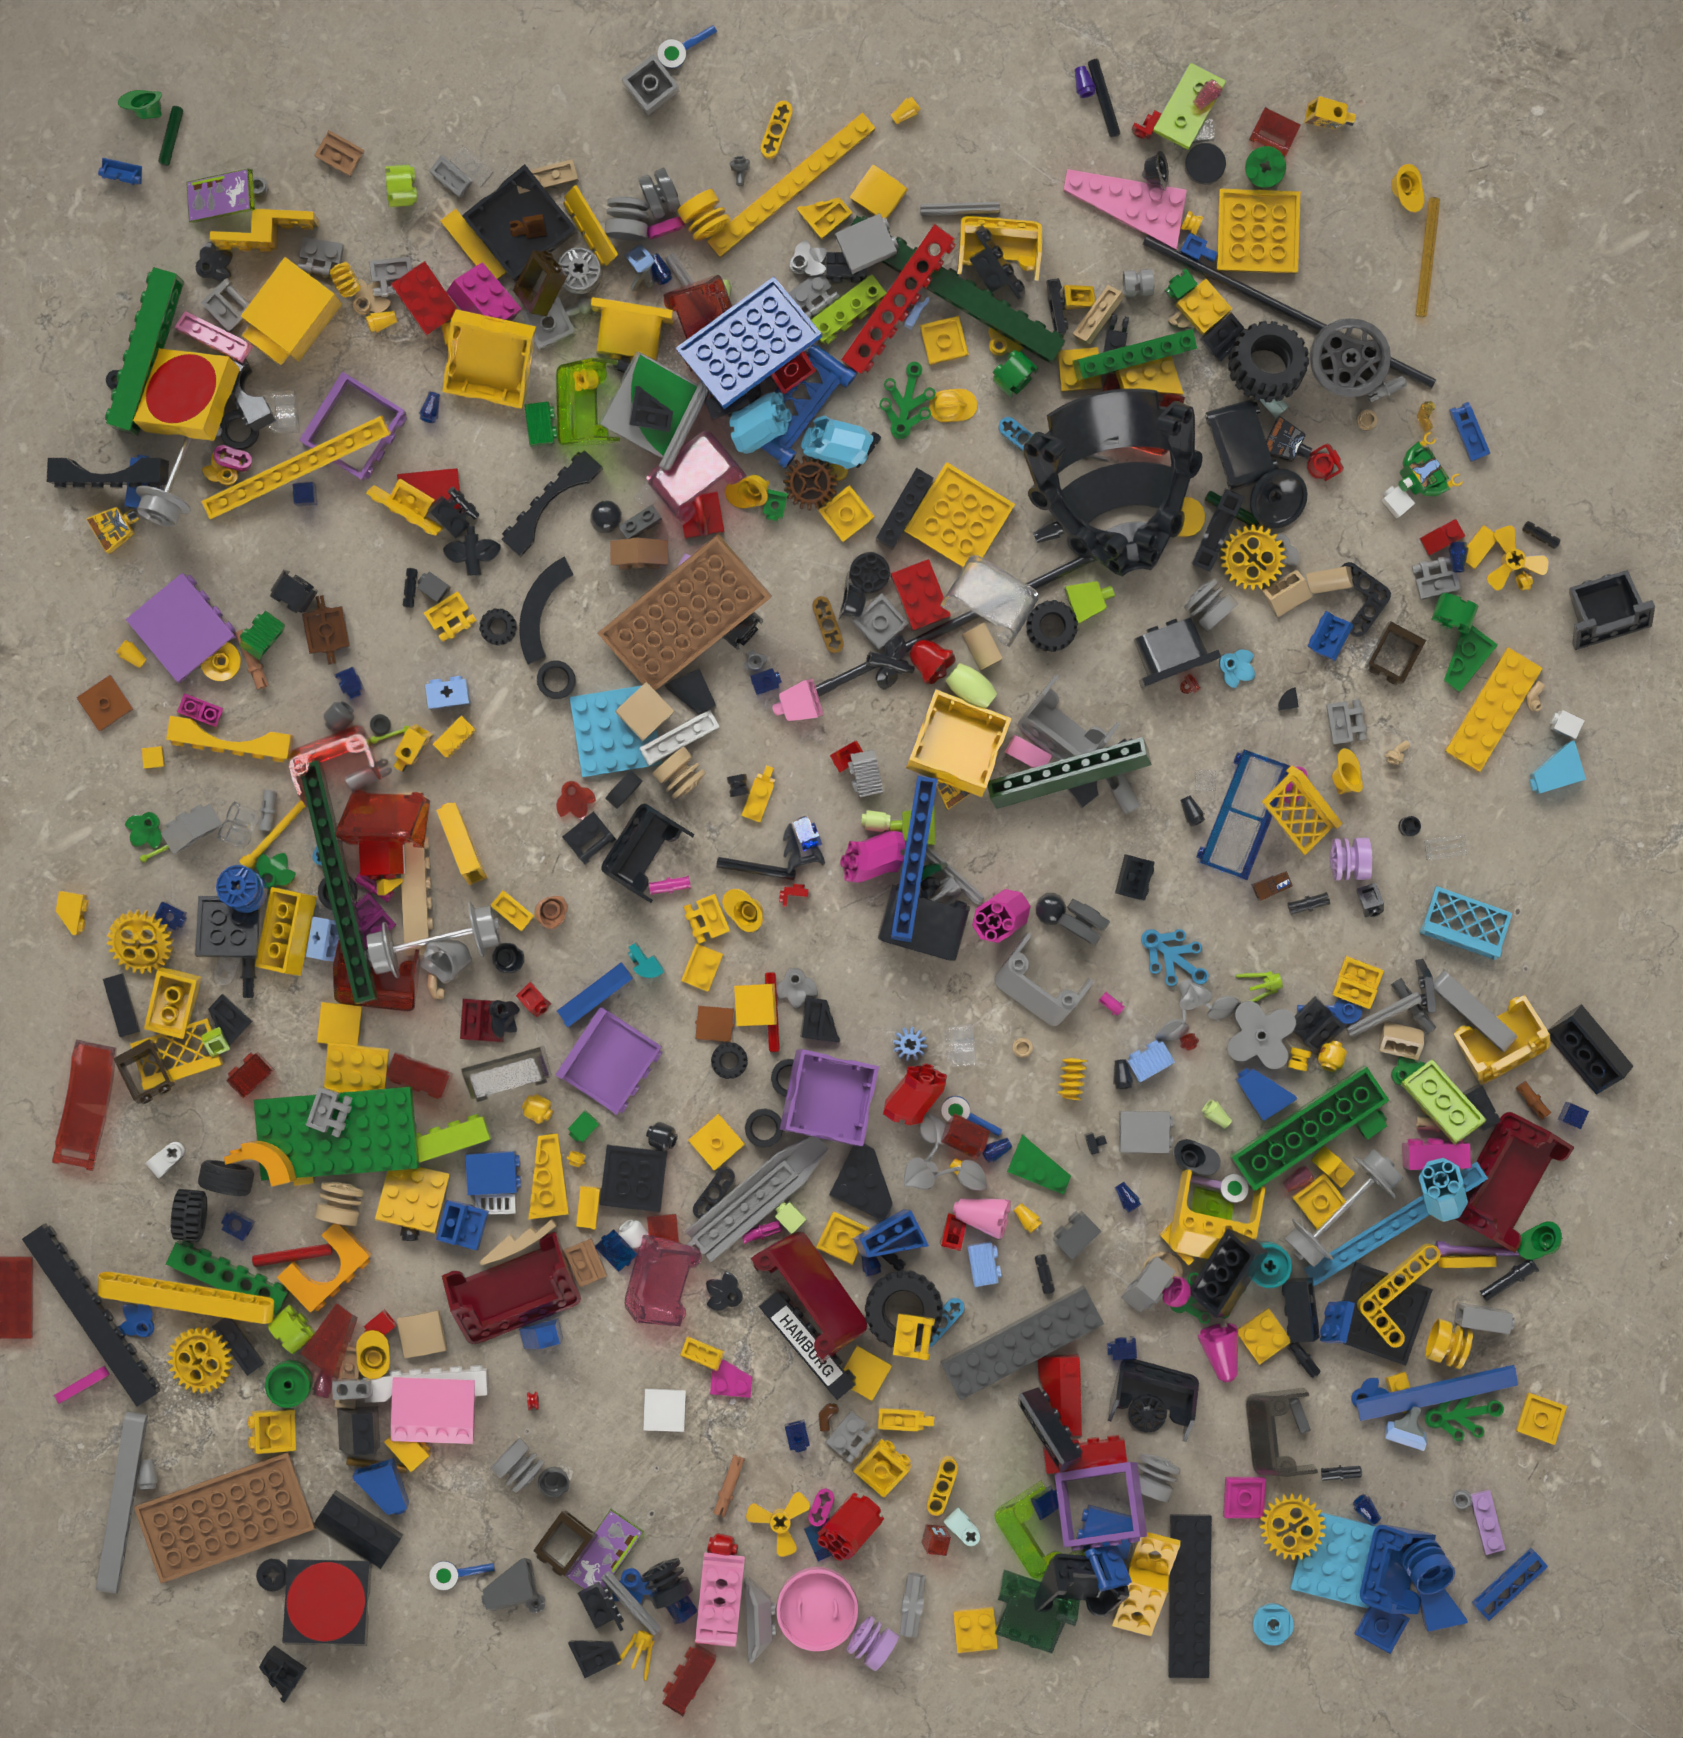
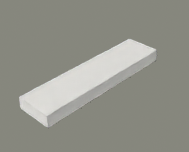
M709 709L640 747L639 750L648 766L719 728V725Z

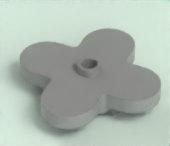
M1253 1001L1240 1003L1236 1008L1235 1018L1241 1027V1031L1229 1039L1227 1044L1229 1055L1236 1061H1246L1258 1055L1262 1063L1270 1069L1283 1067L1287 1062L1288 1052L1282 1043V1039L1294 1031L1296 1026L1294 1015L1287 1009H1277L1265 1015L1261 1007ZM1259 1032H1265L1266 1036L1264 1039L1258 1038Z

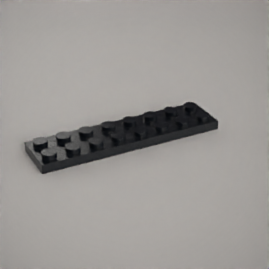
M1170 1514V1538L1180 1540V1547L1169 1574V1678H1209L1211 1514Z

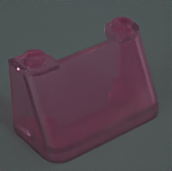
M704 431L680 448L669 471L663 470L658 465L648 474L647 482L664 507L683 525L695 513L694 506L691 503L694 499L722 478L732 485L740 482L746 477V474L711 432Z
M645 1234L642 1236L624 1301L626 1310L636 1323L681 1327L682 1320L686 1316V1309L680 1300L689 1269L696 1268L701 1263L702 1255L698 1248L654 1235Z

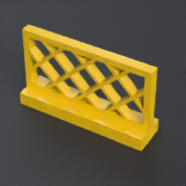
M1291 765L1286 770L1288 775L1261 802L1300 852L1306 855L1333 827L1338 829L1343 823L1303 771ZM1292 782V792L1285 793L1286 786ZM1297 796H1303L1302 805L1295 806ZM1275 797H1279L1278 807H1272L1269 804ZM1284 797H1291L1290 806H1283ZM1307 809H1313L1312 818L1306 819ZM1289 810L1288 820L1281 819L1282 811ZM1295 810H1301L1300 819H1293ZM1317 822L1325 824L1320 831H1316ZM1294 823H1299L1298 833H1292V825ZM1305 823H1311L1310 832H1304ZM1303 836H1309V842L1303 847Z
M208 1018L188 1025L187 1029L192 1027L193 1029L191 1032L186 1031L189 1037L185 1045L174 1040L175 1037L172 1036L170 1038L165 1034H158L130 1043L131 1048L148 1039L154 1040L155 1044L162 1037L169 1040L170 1042L165 1051L159 1048L158 1050L163 1053V1061L166 1055L177 1060L173 1068L168 1069L173 1081L225 1064L220 1054L212 1058L211 1056L207 1057L200 1052L204 1046L203 1042L198 1051L187 1047L192 1036L202 1041V1037L194 1034L198 1025L205 1023L207 1032L212 1030ZM172 1043L183 1047L178 1058L168 1053ZM185 1049L196 1054L190 1063L181 1060ZM151 1054L147 1055L146 1058H141L144 1060L143 1064L140 1059L136 1061L142 1079L143 1090L153 1088L165 1081L162 1072L158 1073L160 1069L158 1064L149 1060ZM149 1062L157 1066L154 1074L146 1077L144 1072L146 1063ZM179 1062H181V1063L184 1064V1065H181V1066H178V1067H177V1065H178Z

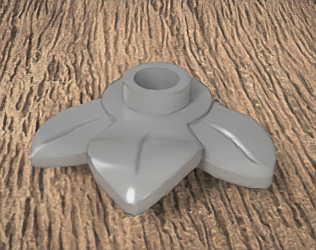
M807 240L799 243L795 248V255L790 260L791 270L797 274L806 273L810 276L823 274L827 270L822 264L826 258L827 249L811 248ZM798 263H803L802 266H797Z
M1278 534L1275 539L1276 542L1282 540L1284 543L1282 548H1286V550L1281 552V555L1287 556L1281 562L1285 565L1298 566L1299 554L1297 549L1290 545L1289 538L1286 535ZM1265 552L1262 558L1264 561L1271 563L1273 555L1270 552Z
M792 968L786 972L785 979L778 984L777 997H788L791 1005L798 1009L803 1005L806 996H817V987L812 979L805 977L802 970ZM793 975H797L799 977V980L797 982H793L791 980V977Z

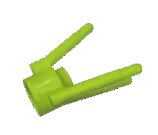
M1270 971L1266 973L1236 974L1237 978L1266 977L1263 979L1262 984L1252 986L1249 990L1265 988V990L1269 991L1249 1001L1257 1002L1271 994L1277 993L1278 989L1283 988L1279 973L1273 974Z

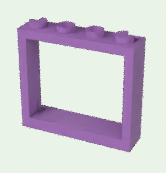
M342 372L299 441L311 449L318 446L312 441L347 385L350 384L397 414L388 427L391 434L380 440L361 472L340 459L333 461L336 465L364 481L373 474L374 468L372 467L376 461L380 462L385 454L383 450L386 445H390L395 439L396 434L394 432L398 426L401 428L407 419L405 416L406 412Z
M1137 1462L1055 1473L1064 1547H1071L1072 1551L1084 1550L1085 1545H1090L1091 1548L1103 1547L1102 1543L1109 1542L1110 1546L1122 1544L1121 1540L1128 1539L1129 1543L1139 1542L1141 1537H1147ZM1126 1473L1134 1531L1074 1540L1067 1481Z

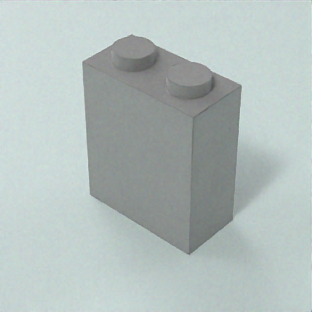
M880 213L835 233L852 274L897 254L896 248L899 247L894 236L890 237L888 232L890 225L886 217L882 219Z
M1119 1110V1152L1169 1153V1148H1173V1136H1170V1128H1173V1116H1170L1168 1111Z
M1457 1302L1454 1322L1461 1327L1510 1334V1331L1514 1329L1515 1318L1512 1313L1505 1309Z

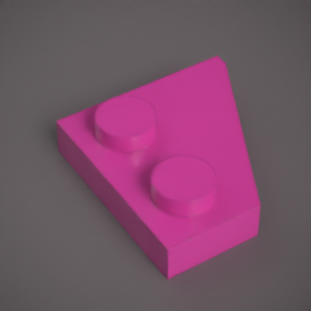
M722 1359L719 1369L717 1371L712 1369L710 1394L751 1398L752 1376Z

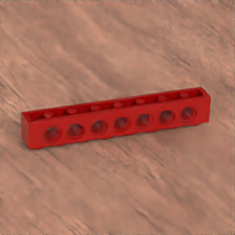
M933 225L841 359L843 362L860 374H863L865 371L868 373L874 365L872 360L876 355L880 356L886 348V345H884L885 341L888 338H893L898 330L896 325L899 321L903 322L908 316L909 312L907 309L911 304L915 305L921 297L919 294L923 287L927 288L933 278L930 276L934 270L938 272L944 264L942 259L945 254H950L956 246L954 243L956 238L938 225ZM933 244L940 246V253L936 256L930 252V247ZM921 261H926L929 265L925 273L919 271L918 265ZM909 278H914L917 281V286L913 290L907 287ZM898 295H903L905 298V304L901 307L895 303V298ZM888 311L894 316L891 323H886L883 318L884 314ZM876 328L882 332V337L879 340H875L872 337V332ZM864 345L870 348V355L868 357L861 355L860 350Z

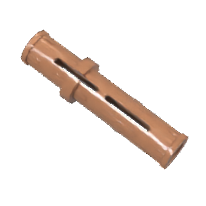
M245 629L235 632L239 644L241 642L239 637ZM241 648L248 665V673H251L256 689L260 690V688L263 689L269 686L263 672V664H260L257 658Z
M734 1454L722 1489L718 1492L719 1498L713 1511L714 1514L721 1515L722 1517L726 1516L730 1500H733L734 1495L732 1494L745 1458L737 1457Z

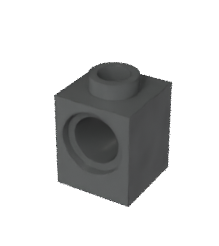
M430 571L427 574L423 573L417 582L419 584L417 588L438 603H440L451 588Z

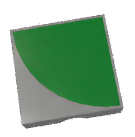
M636 352L622 377L619 389L609 401L598 424L663 459L698 384L648 356ZM635 386H640L644 391L673 411L670 432L629 425ZM708 391V393H707V395H706V397H705V399H704V401H703V403H702V405H701V407H700V409H699V412H700L702 406L704 405L705 400L707 399V397H708L710 391Z

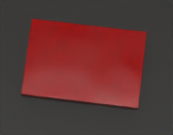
M458 468L397 474V481L402 479L435 500L434 503L441 495L448 500L451 497L448 493L451 487L460 491ZM459 504L454 506L456 510L462 509Z

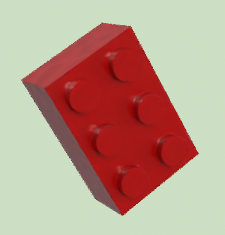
M425 261L390 284L425 335L430 334L450 320L455 310H458Z
M929 559L891 573L892 581L912 632L951 617Z

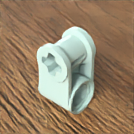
M957 1507L944 1520V1523L964 1544L975 1546L980 1540L979 1530L970 1521L968 1516ZM968 1531L970 1533L975 1532L974 1540L972 1538L966 1539Z

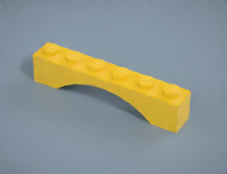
M170 716L166 740L172 741L171 745L181 747L184 746V743L192 744L191 748L204 750V746L212 747L211 751L224 753V749L232 750V755L244 756V752L251 753L252 758L263 760L264 756H270L272 761L284 763V759L290 760L294 736L269 732L262 737L250 741H225L207 733L193 719Z

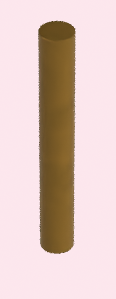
M347 1457L346 1465L365 1467L380 1461ZM396 1464L399 1473L407 1474L408 1468L405 1465Z

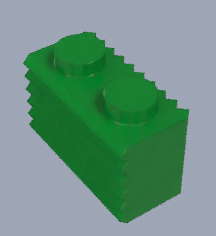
M549 401L524 404L530 447L555 444L554 439L558 438L557 427L552 425V419L555 418L554 406H550Z
M266 610L262 615L257 614L252 621L254 625L250 629L246 628L239 637L241 638L240 647L257 658V660L261 659L285 628L284 623Z

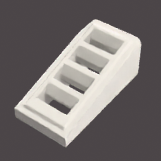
M516 1193L475 1195V1207L481 1208V1198H485L484 1210H488L489 1214L517 1213ZM489 1198H493V1209H490ZM497 1198H501V1209L497 1207ZM505 1198H509V1209H505Z

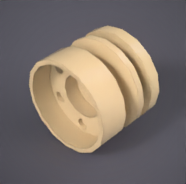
M685 747L675 752L652 773L660 784L668 780L671 781V784L666 789L667 792H670L675 787L677 788V791L672 795L674 800L689 793L700 783L706 774L704 769L700 770L697 774L694 773L700 766L699 763L688 766V762L693 756Z
M323 1182L321 1189L329 1191V1193L321 1192L319 1196L326 1199L327 1203L317 1204L315 1218L341 1225L356 1226L359 1211L351 1208V1206L360 1205L362 1201L353 1198V1196L362 1197L364 1191L346 1183Z

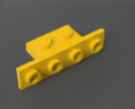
M402 479L397 481L391 495L376 485L366 492L373 501L384 504L391 512L399 513L409 523L417 524L430 535L436 536L444 528L427 517L428 509L435 500Z

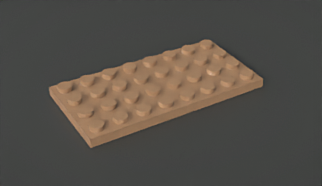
M717 534L604 626L597 634L642 685L647 682L656 691L767 602L772 595L723 538Z
M289 1451L134 1506L161 1584L316 1528Z

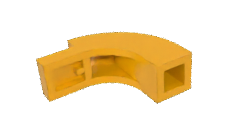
M250 1141L240 1144L241 1148L229 1151L230 1155L224 1157L225 1165L246 1159L258 1161L267 1170L271 1187L297 1180L294 1167L287 1155L278 1147L267 1142Z

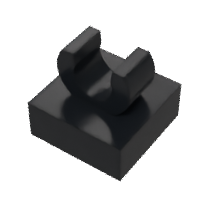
M1093 1132L1084 1134L1091 1155L1099 1153L1098 1146L1107 1144L1104 1135L1095 1137Z

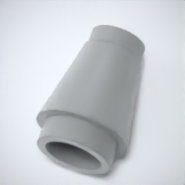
M142 1460L138 1478L140 1490L155 1489L158 1480L153 1460Z

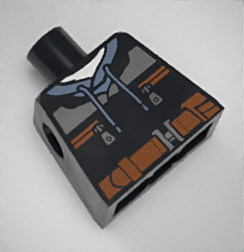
M1281 416L1276 418L1266 439L1271 457L1292 462L1296 455L1308 459L1312 448L1302 443L1306 434Z

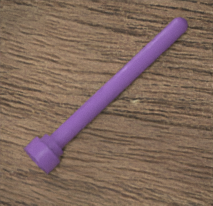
M1436 1241L1435 1246L1440 1250V1257L1449 1256V1254L1522 1257L1518 1251L1514 1253L1507 1248L1450 1246L1445 1241Z

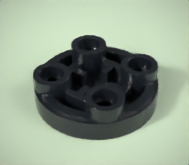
M1201 143L1194 146L1187 154L1185 160L1186 174L1196 183L1211 185L1219 180L1226 168L1224 153L1219 147L1211 143Z
M874 552L860 554L853 560L850 566L852 584L865 593L880 591L885 587L890 577V568L884 557Z

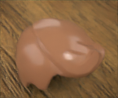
M562 896L546 897L536 905L534 909L535 918L544 928L555 929L565 920L568 905Z

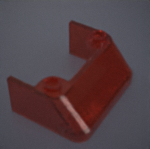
M362 726L347 728L344 731L318 739L291 751L289 770L297 794L306 807L308 805L301 776L309 771V762L317 760L322 762L348 751L352 754L366 752L371 769L378 779L382 778L369 736Z
M338 940L333 961L334 999L338 1003L406 1012L412 1011L415 1008L420 972V949H415L413 961L408 960L400 964L399 978H396L392 971L376 974L374 968L371 967L379 999L355 1004L341 943Z

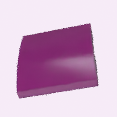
M369 892L356 902L367 949L368 934L381 932L383 922L387 923L389 930L396 925Z

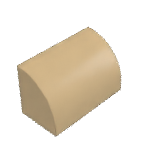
M1347 566L1306 574L1312 594L1353 587L1351 568Z
M1297 570L1262 590L1268 604L1277 617L1313 597L1305 578Z
M985 622L962 634L980 671L1003 659Z
M1384 1021L1379 1040V1051L1418 1060L1424 1046V1031Z

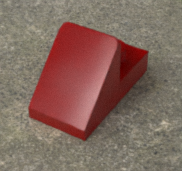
M1454 519L1419 539L1428 556L1462 539L1465 537V534L1457 519Z

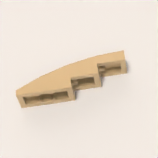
M552 1218L538 1231L531 1226L517 1239L512 1234L508 1235L479 1263L481 1265L491 1263L523 1250L557 1226V1223Z

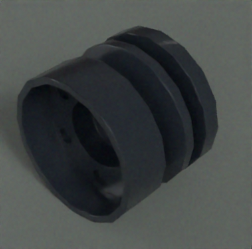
M679 1558L662 1561L652 1566L640 1576L642 1582H648L645 1585L646 1590L656 1588L650 1595L655 1609L671 1605L693 1591L688 1577L678 1579V1576L684 1572L683 1567H678L681 1564Z

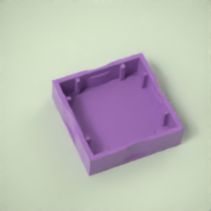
M797 1049L780 1130L853 1146H863L869 1120V1105L874 1095L879 1066L853 1060L837 1059L830 1055Z

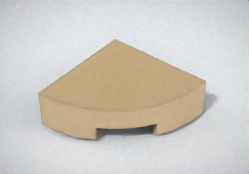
M1180 310L1168 320L1171 325L1177 328L1193 326Z

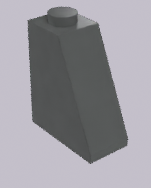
M527 1558L520 1559L483 1589L482 1604L486 1607V1610L496 1611L538 1600L531 1560Z

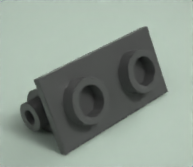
M652 504L619 525V528L626 539L637 538L644 533L643 530L646 528L649 530L655 525H659V521L662 518Z

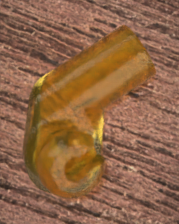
M1432 401L1424 402L1417 414L1424 432L1434 428L1429 419L1432 411L1435 410V404Z

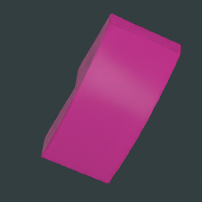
M184 693L177 712L216 727L223 708Z

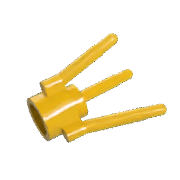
M638 1630L637 1634H633L632 1639L620 1656L623 1660L635 1643V1647L638 1649L631 1665V1669H635L641 1651H646L648 1647L643 1678L644 1681H647L652 1647L655 1641L652 1640L653 1635Z

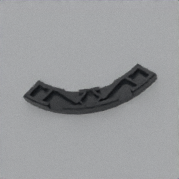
M565 556L555 561L538 576L524 600L519 622V636L527 665L546 657L541 643L540 621L549 596L562 582L574 575Z

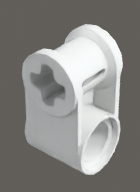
M172 1142L156 1153L145 1164L159 1179L183 1157L185 1148L180 1142ZM174 1148H176L177 1152L175 1155L172 1156L171 1152Z

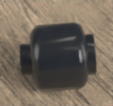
M657 1122L654 1126H650L646 1133L649 1145L664 1152L673 1149L678 1139L675 1128L662 1122Z

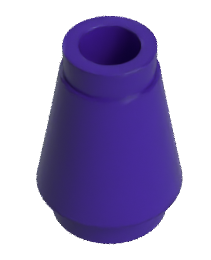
M1086 66L1077 67L1074 70L1076 93L1079 94L1080 98L1093 96L1096 86Z

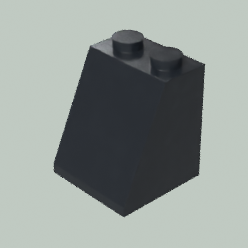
M378 1406L356 1407L355 1409L337 1408L339 1450L352 1455L375 1454L380 1448Z

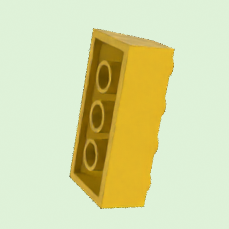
M271 887L255 967L301 976L317 896Z

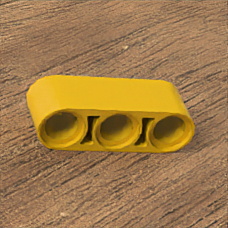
M945 1456L941 1459L927 1498V1509L930 1514L935 1516L941 1515L944 1512L958 1472L957 1461L952 1456ZM946 1462L954 1463L953 1470H944V1464ZM940 1481L948 1483V1487L945 1490L937 1488V1484ZM938 1500L941 1502V1507L936 1510L930 1507L931 1502Z

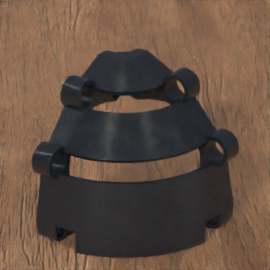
M1116 389L1075 399L1050 412L1047 415L1049 431L1046 434L1035 432L1023 446L1024 456L1034 485L1028 491L1030 501L1037 508L1051 512L1069 534L1067 544L1078 556L1088 557L1091 555L1114 574L1122 577L1128 572L1137 569L1152 570L1157 564L1170 537H1176L1183 528L1185 514L1181 509L1191 478L1197 475L1202 465V453L1195 450V414L1193 407L1178 401L1172 402L1168 408L1159 406L1157 390ZM1105 440H1119L1118 444H1102ZM1122 447H1153L1170 451L1171 467L1151 462L1118 463L1090 471L1072 481L1065 488L1061 489L1058 474L1076 461L1098 452ZM1143 505L1159 508L1147 523L1128 522L1116 525L1106 531L1094 528L1088 524L1097 516L1119 507Z

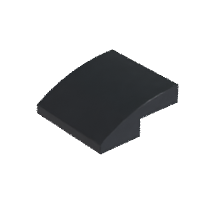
M1316 996L1294 1016L1296 1026L1293 1032L1317 1055L1325 1043H1330L1346 1028V1025Z

